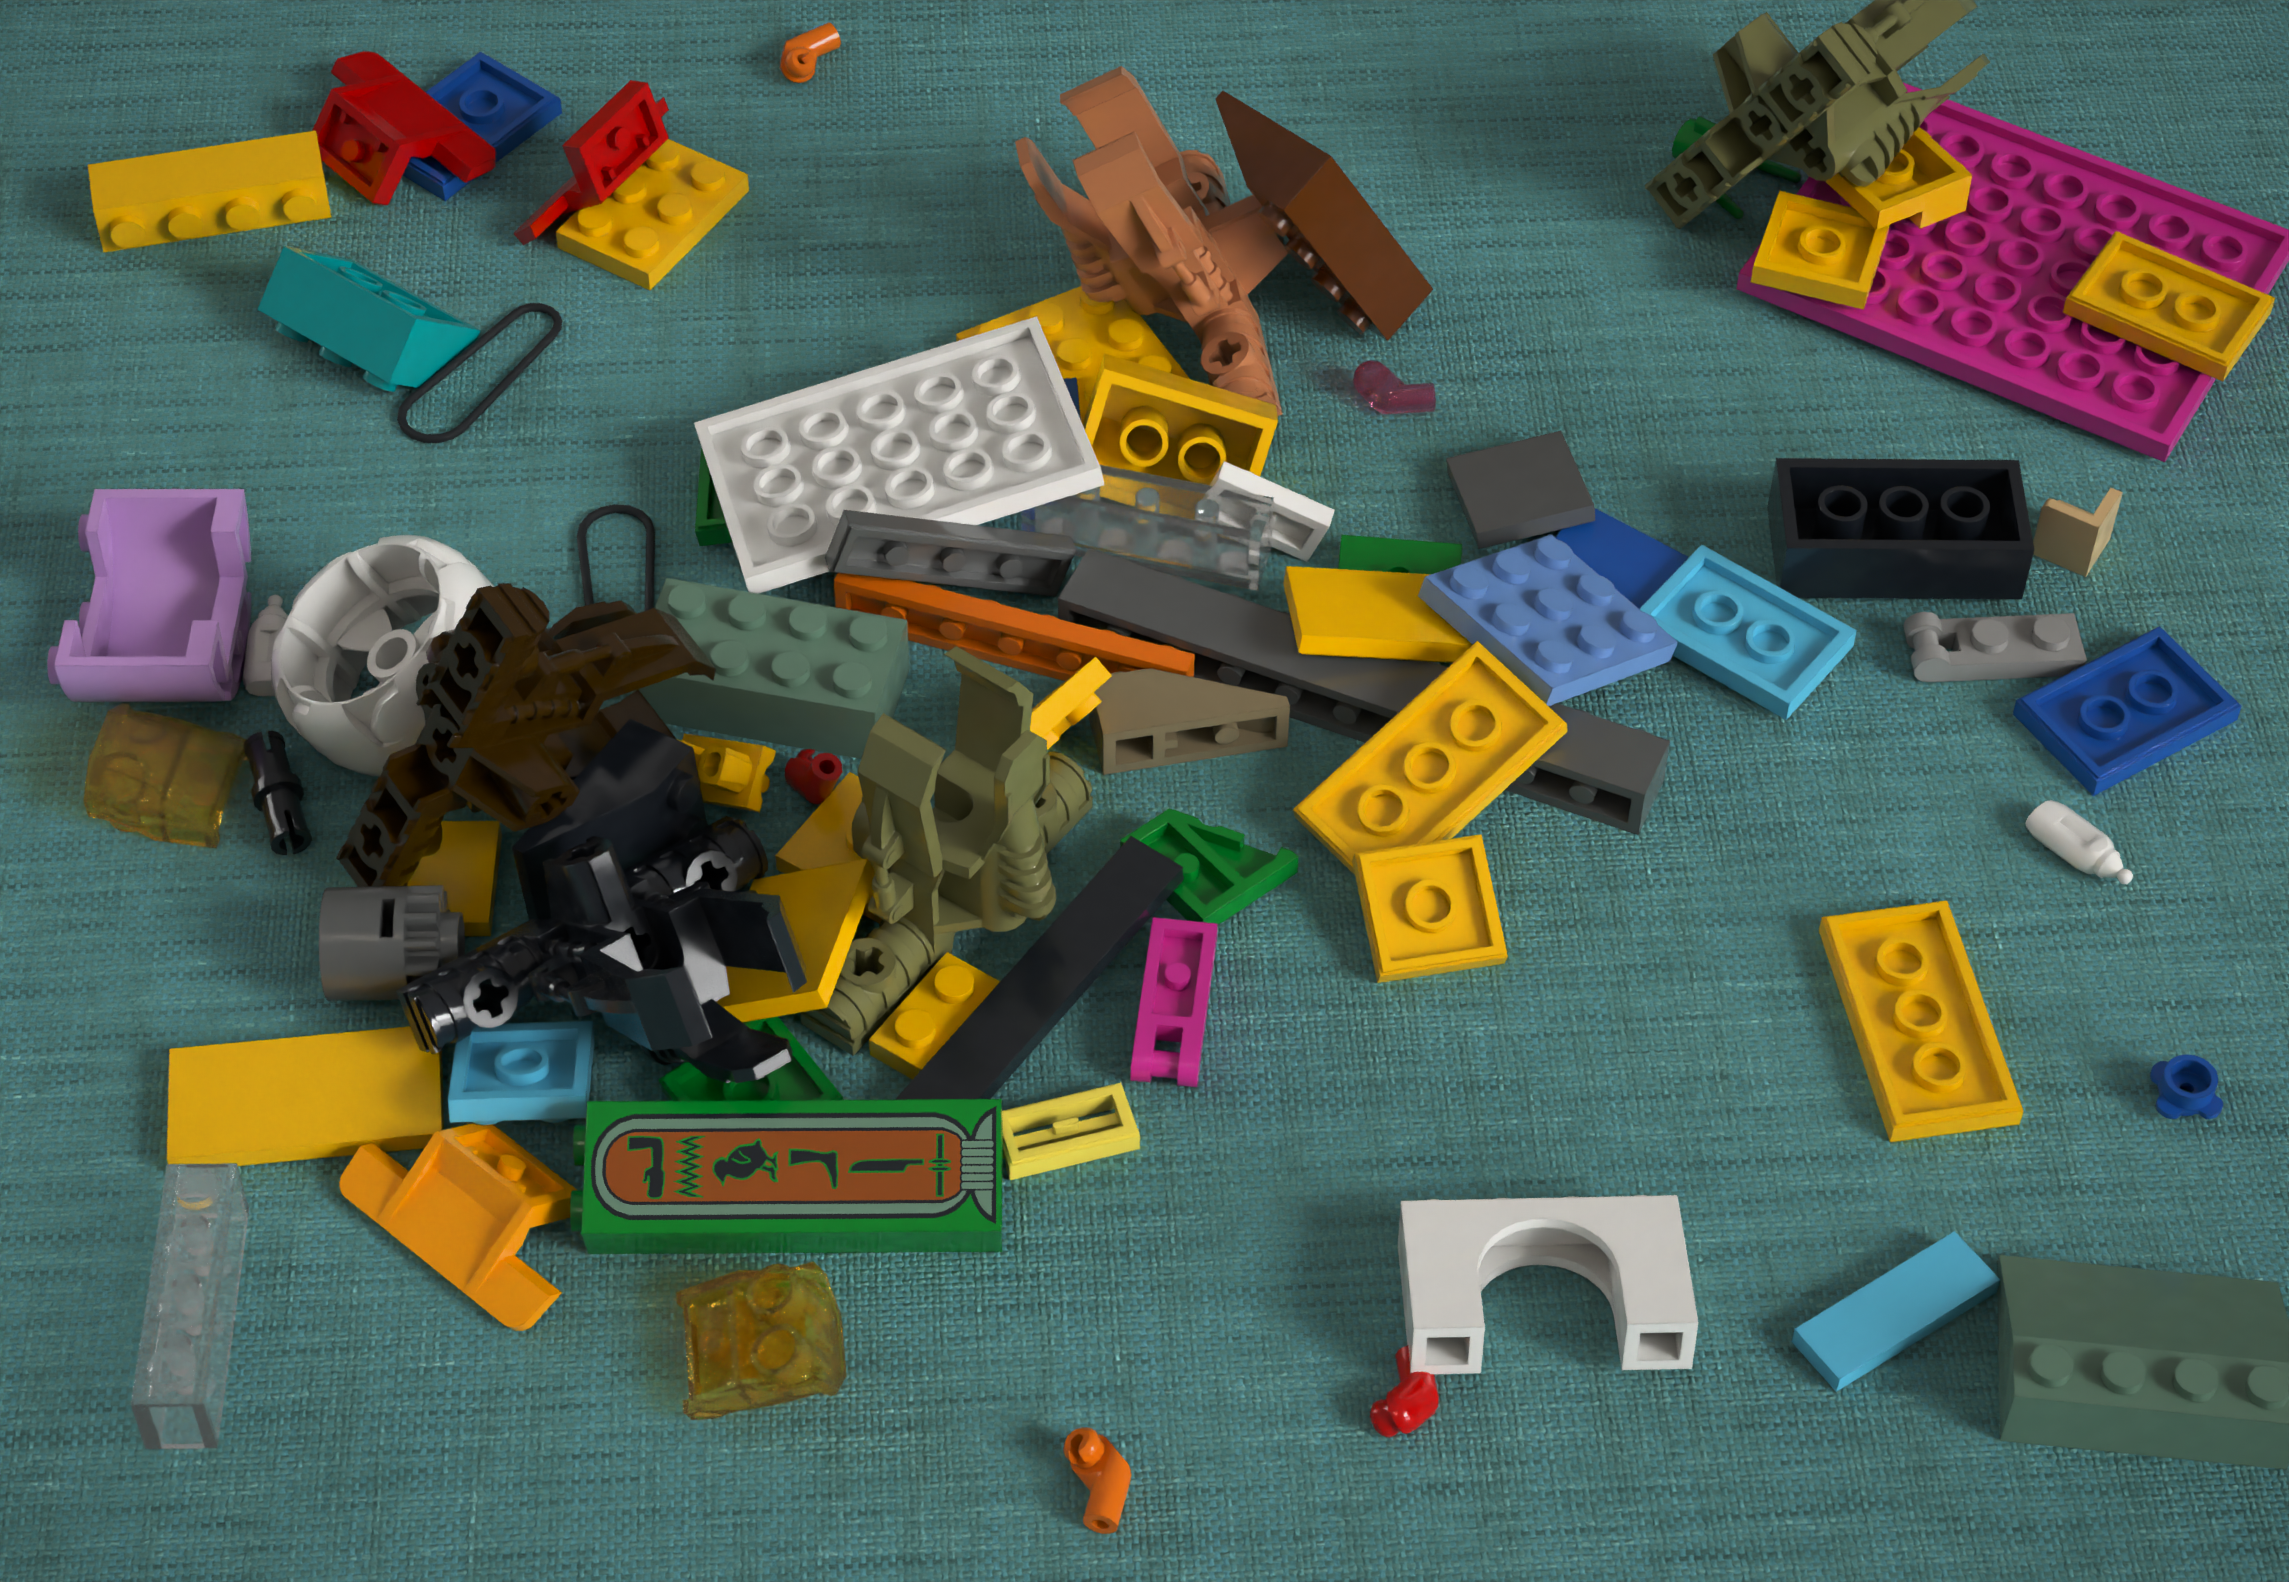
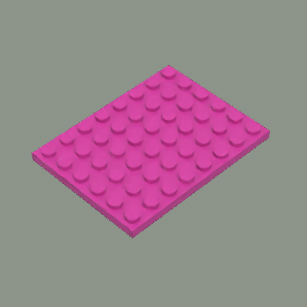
M1903 82L1907 89L1906 93L1922 90ZM1947 99L1929 113L1919 127L1926 131L1933 140L1954 159L1963 164L1972 174L1966 211L1921 229L1908 217L1890 224L1864 310L1751 283L1753 265L1761 243L1739 272L1736 287L1739 291L2165 462L2216 378L2064 314L2063 309L2066 297L2115 231L2268 295L2289 262V230ZM1810 176L1797 192V195L1852 207L1825 181L1815 180Z

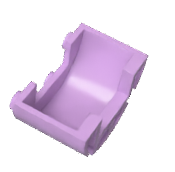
M94 489L89 514H82L78 525L80 549L83 552H90L95 573L90 602H82L80 606L79 625L77 620H64L59 646H51L49 649L47 669L50 683L60 684L65 695L73 702L231 701L239 689L243 676L246 643L251 618V593L246 591L248 575L245 562H251V546L244 489Z

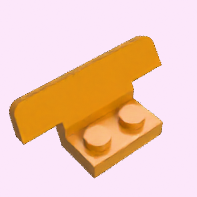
M472 1123L436 1131L410 1171L376 1144L362 1145L342 1173L339 1187L346 1199L508 1328L514 1331H524L531 1328L562 1294L560 1290L515 1254L523 1245L530 1228L570 1218L572 1190L577 1189L495 1125Z

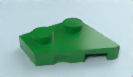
M1170 808L1120 840L1121 847L1132 836L1183 867L1184 880L1166 900L1187 921L1216 923L1219 925L1298 873L1299 857L1292 850L1281 847L1277 855L1256 849L1244 844L1245 834L1222 826L1212 827L1205 825L1194 816Z

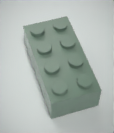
M666 578L655 608L677 618L714 665L716 672L713 681L705 675L690 676L688 673H684L638 689L665 724L792 747L814 749L815 751L861 759L870 730L881 715L885 713L891 718L894 717L910 670L907 620Z

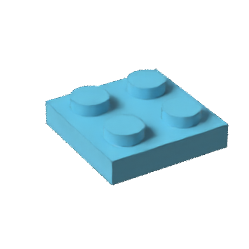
M593 1021L510 1023L494 1028L477 1027L472 1030L470 1036L460 1040L455 1046L448 1094L450 1123L473 1122L479 1125H492L501 1121L542 1120L549 1123H558L573 1118H586L594 1053Z

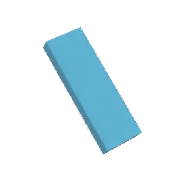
M1954 1231L1795 1328L1791 1342L1837 1392L1997 1292L2000 1279Z

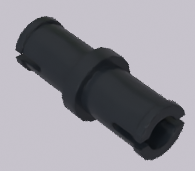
M262 731L251 735L243 745L255 782L251 789L253 803L264 814L272 851L279 855H287L284 837L289 836L293 854H297L305 850L312 841V836L307 828L300 804L304 796L301 780L296 774L291 772L283 736L279 732L268 731L267 736L271 749L266 750Z

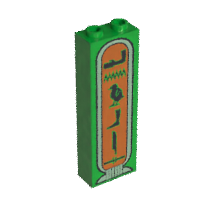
M1001 1099L587 1101L586 1125H575L574 1165L584 1166L583 1190H572L570 1224L572 1232H581L588 1254L1002 1252L1003 1119Z

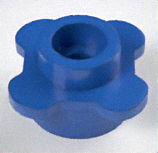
M2179 1055L2172 1058L2169 1062L2160 1061L2152 1067L2150 1079L2158 1086L2159 1092L2155 1107L2162 1116L2168 1119H2177L2180 1116H2192L2195 1114H2199L2205 1119H2213L2219 1116L2223 1108V1101L2215 1094L2218 1085V1075L2215 1068L2208 1061L2195 1055Z

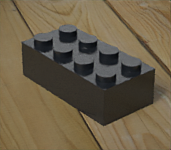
M1776 458L1767 510L1776 585L1798 598H2023L2034 554V545L2019 460Z

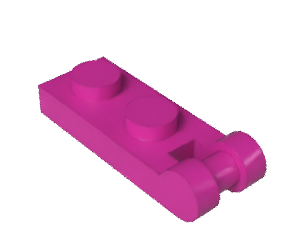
M1152 918L1132 1052L1130 1081L1151 1083L1152 1076L1177 1079V1086L1198 1087L1218 924ZM1156 1040L1180 1042V1053L1155 1050Z

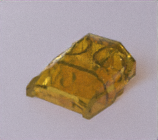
M122 703L107 712L88 760L83 800L88 817L107 820L114 828L120 831H137L154 841L217 849L220 841L218 830L222 815L243 760L248 761L243 748L244 742L247 739L229 732L214 731L181 719L135 711L129 704Z
M814 1261L794 1267L784 1264H772L762 1270H738L676 1292L677 1304L684 1310L689 1398L683 1400V1413L691 1420L716 1419L736 1411L769 1407L818 1393L832 1396L837 1394L847 1377L842 1316L827 1274Z

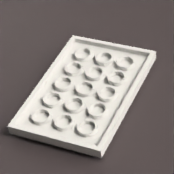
M1037 316L694 423L748 592L757 594L829 572L825 556L843 510L979 525L1104 485L1101 467Z

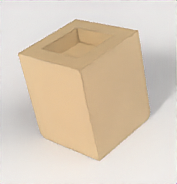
M2110 488L2094 514L2061 500L2047 499L2041 508L2033 540V555L2086 577L2111 538L2123 492Z

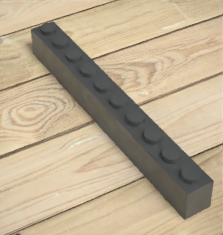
M1088 548L1058 597V619L1100 630H1110L1119 635L1158 645H1168L1177 650L1195 654V678L1286 696L1290 705V718L1364 743L1448 668L1431 661L1301 654L1298 652L1290 613L1280 612L1244 600L1237 595L1223 593L1187 581L1180 576L1169 575L1130 562L1123 557L1112 556ZM1558 703L1549 706L1567 723L1568 732L1505 790L1639 835L1664 782L1670 741L1641 729H1633L1594 716L1584 710L1573 709Z

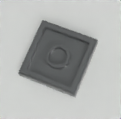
M1561 431L1446 458L1448 476L1478 549L1596 521L1594 503Z

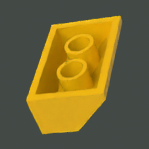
M1104 353L1083 423L1085 432L1101 467L1104 480L1103 486L1093 490L1237 532L1197 514L1204 493L1224 461L1250 471L1259 477L1261 476L1278 423L1276 405Z

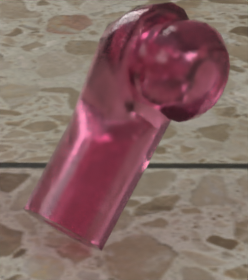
M1369 360L1362 362L1355 370L1353 376L1355 389L1379 413L1435 412L1436 398L1433 383L1404 384L1379 361Z

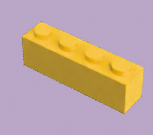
M316 130L88 164L93 213L103 253L332 218Z

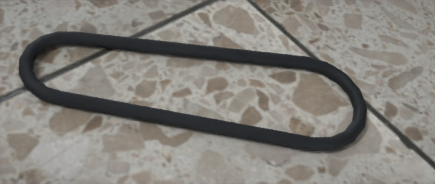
M542 303L525 304L511 311L404 400L399 407L397 417L401 430L411 439L423 443H442L464 433L557 337L562 328V319L559 312L553 307ZM529 312H542L552 317L554 324L549 333L460 425L451 431L441 434L420 433L408 425L406 420L407 411L414 402L515 319Z
M619 504L600 507L589 513L579 524L577 533L585 605L594 604L586 543L587 529L593 521L602 516L620 513L638 518L646 529L645 611L654 608L655 529L651 518L640 509L630 505Z

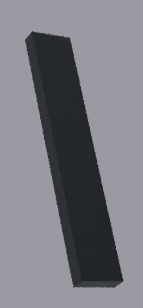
M1130 836L895 1100L991 1099L1184 880L1183 867Z

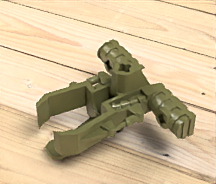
M1875 0L1846 23L1840 22L1830 27L1799 53L1767 12L1760 15L1738 31L1735 36L1713 54L1730 114L1708 130L1645 184L1646 190L1651 193L1675 224V227L1680 230L1767 159L1801 168L1808 176L1815 180L1826 181L1839 173L1841 177L1844 176L1857 186L1865 187L1872 184L1884 174L1885 169L1888 168L1894 157L1898 155L1904 144L1908 142L1913 132L1918 129L1928 114L1949 99V95L1955 94L1978 76L1977 72L1990 63L1983 53L1940 87L1906 93L1907 89L1897 73L1898 70L1928 48L1930 42L1978 6L1973 0Z
M957 646L944 653L945 656L954 660L957 671L961 673L955 750L941 763L946 749L883 713L870 730L857 773L863 797L852 822L853 850L862 859H868L874 869V877L871 884L873 896L868 904V910L882 918L878 929L870 931L864 938L852 941L828 1007L801 1013L802 1025L852 1056L871 1038L946 952L952 954L954 936L957 931L985 928L995 932H1006L1016 929L1025 922L1027 917L1038 921L1047 917L1053 910L1056 902V890L1052 884L1047 854L1093 807L1091 782L1085 779L1083 775L1085 772L1066 755L1058 752L1047 753V740L1030 731L1033 693L1017 680ZM934 793L935 807L932 809L930 799Z

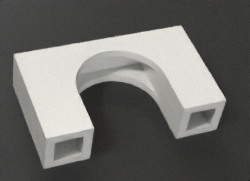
M1677 1195L1401 1201L1398 1255L1407 1345L1409 1348L1410 1373L1422 1371L1430 1374L1481 1373L1485 1332L1481 1292L1490 1281L1502 1273L1530 1265H1549L1571 1270L1590 1280L1603 1292L1611 1305L1614 1315L1622 1370L1692 1369L1698 1317Z

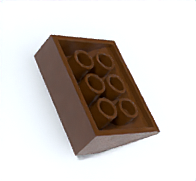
M1222 91L1215 100L1246 185L1263 206L1257 212L1259 217L1276 233L1283 237L1285 235L1288 237L1289 241L1284 246L1285 249L1305 268L1313 269L1316 272L1311 278L1312 283L1334 302L1339 301L1341 306L1336 312L1345 323L1360 334H1363L1368 328L1388 341L1431 293L1433 288L1331 155L1227 92Z

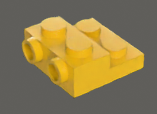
M1918 127L1908 142L1904 144L1898 155L1894 157L1888 168L1885 169L1884 174L1872 184L1865 187L1857 186L1844 176L1841 177L1839 173L1825 182L1876 230L1907 217L1921 229L1966 211L1972 174L1963 164L1954 159L1933 140L1926 131Z

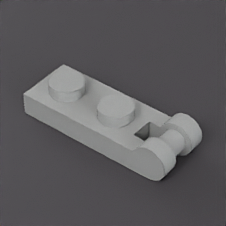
M1919 612L1909 616L1903 624L1906 642L1911 648L1915 649L1911 656L1914 676L1922 682L2062 677L2085 665L2087 660L2074 613L1939 619L1932 612Z

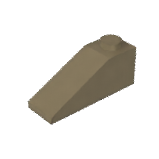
M1151 668L1110 673L1112 677L1094 692L1102 702L1089 713V722L1103 775L1288 747L1290 705L1286 696Z

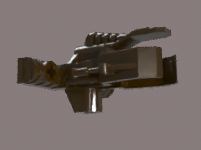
M511 583L498 584L495 587L490 585L477 588L455 629L444 631L433 638L426 651L429 663L424 664L418 671L416 678L418 701L416 704L418 706L421 705L424 711L425 726L414 745L392 753L386 760L380 777L373 785L371 794L360 811L361 814L357 817L347 836L348 839L336 857L337 860L340 861L358 887L407 886L408 881H410L420 863L419 860L422 857L435 854L440 849L442 842L441 822L446 812L465 808L467 805L473 813L484 811L514 832L552 820L567 807L573 805L580 792L573 780L629 719H633L676 739L638 689L684 673H688L690 676L705 675L713 681L716 668L677 618L657 608L636 613L629 604L622 600L611 603L603 601L576 607L552 627L546 628L550 621L549 611L545 603L532 591L524 587L522 589L513 587ZM635 691L620 702L600 709L604 701Z

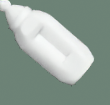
M271 595L268 598L269 606L259 613L258 619L252 623L247 636L242 679L245 689L250 694L257 696H275L271 681L272 651L274 642L278 634L282 632L288 617L281 608L283 600L279 595Z
M2053 800L2045 801L2028 816L2025 824L2031 835L2074 868L2087 874H2096L2100 878L2117 877L2121 884L2131 882L2133 874L2130 870L2123 869L2120 853L2114 849L2111 839L2066 805Z

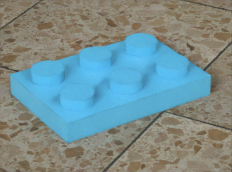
M1701 545L1640 608L1642 612L1652 616L1657 624L1678 642L1672 656L1785 720L1790 717L1853 648L1857 632L1854 628L1704 545Z

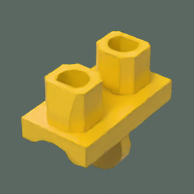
M684 733L683 739L678 741L694 749L703 803L760 812L763 802L761 794L766 792L770 786V779L765 774V771L774 761L776 750L764 745Z

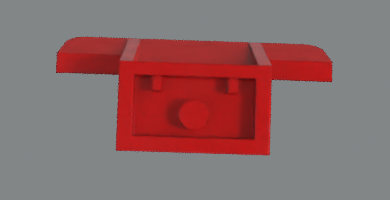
M363 51L336 60L331 73L346 86L331 89L312 131L316 130L321 160L370 202L382 205L389 204L411 157L426 158L433 156L464 183L494 169L496 164L495 148L382 56L374 52Z
M630 80L562 145L574 175L514 232V235L522 245L536 239L560 215L602 204L669 138L661 119L669 110L664 97L655 102L648 83Z

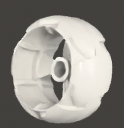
M397 535L379 538L378 544L337 557L314 575L296 596L283 630L278 634L274 642L271 659V681L275 697L287 721L306 741L333 763L361 774L380 776L388 757L392 753L414 745L425 726L424 711L421 705L418 706L416 704L418 701L416 678L421 667L429 663L426 651L433 638L444 631L455 629L477 588L490 585L492 587L495 586L460 552L424 536ZM433 613L421 624L414 634L408 630L401 629L407 624H412L421 620L423 616ZM367 663L369 672L380 683L376 688L364 692L362 696L350 699L352 691L356 688L360 679L359 675Z

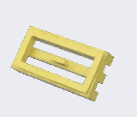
M1121 1082L1002 1111L1003 1159L1005 1158L1006 1171L1009 1180L1140 1149V1134ZM1115 1109V1113L1082 1121L1078 1119L1079 1117ZM1052 1124V1128L1015 1137L1013 1135L1016 1132Z

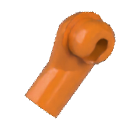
M828 22L785 42L780 60V69L786 79L793 83L807 82L815 73L817 57L840 47V36L834 25Z
M1088 1427L1075 1429L1067 1436L1063 1452L1070 1461L1072 1470L1090 1490L1083 1523L1087 1528L1097 1533H1114L1118 1529L1129 1489L1131 1469L1127 1461L1105 1436L1098 1434L1095 1430Z

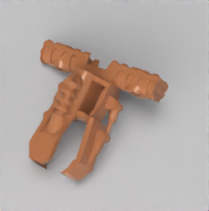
M1120 66L1060 94V103L1065 105L1074 116L1076 115L1096 148L1072 160L1078 179L1089 199L1060 182L1031 139L1024 137L1015 141L1020 167L1035 193L1036 201L1050 221L1061 227L1085 294L1089 299L1097 302H1109L1112 300L1118 302L1125 299L1132 311L1139 315L1160 313L1189 323L1202 345L1201 365L1208 375L1211 386L1276 405L1277 416L1282 415L1259 317L1247 296L1288 254L1284 247L1283 236L1272 230L1259 217L1257 212L1263 206L1254 195L1230 204L1223 173L1214 162V159L1208 153L1203 154L1198 150L1179 152L1134 75L1124 67Z

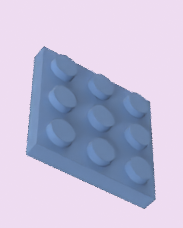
M1552 534L1425 576L1418 594L1420 599L1470 643L1474 644L1478 641L1548 706L1667 663L1671 660L1678 644L1672 636L1657 624L1652 616L1637 608L1615 589L1611 581L1597 574L1577 557L1566 543L1556 539Z

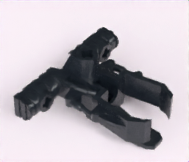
M725 816L625 870L622 869L612 841L597 836L586 839V843L567 850L557 859L549 858L543 862L551 912L550 919H530L396 990L419 1049L424 1052L430 1051L431 1054L442 1051L443 1046L448 1043H457L470 1036L472 1030L477 1027L494 1028L504 1024L511 1018L514 1011L529 1004L531 999L536 997V1000L540 1002L550 999L555 1002L568 1001L572 1004L576 1016L579 1017L598 1011L601 1012L606 1025L636 1041L651 1061L662 1065L689 1062L709 1078L725 1083L730 1081L741 1083L759 1080L792 1061L793 1051L788 1039L747 1027L716 1002L730 994L726 966L784 972L788 977L793 993L807 983L805 962L780 896L758 894L755 890L736 892L747 886L750 880L764 877L765 872L768 871V860L761 841L753 830L750 831L744 821L740 819L734 820L733 817Z

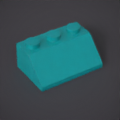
M283 246L257 309L278 321L275 330L279 333L304 343H308L309 339L321 345L318 352L319 355L345 367H351L352 364L359 366L365 370L362 376L365 381L391 392H395L398 385L419 388L474 343L481 331L352 259Z

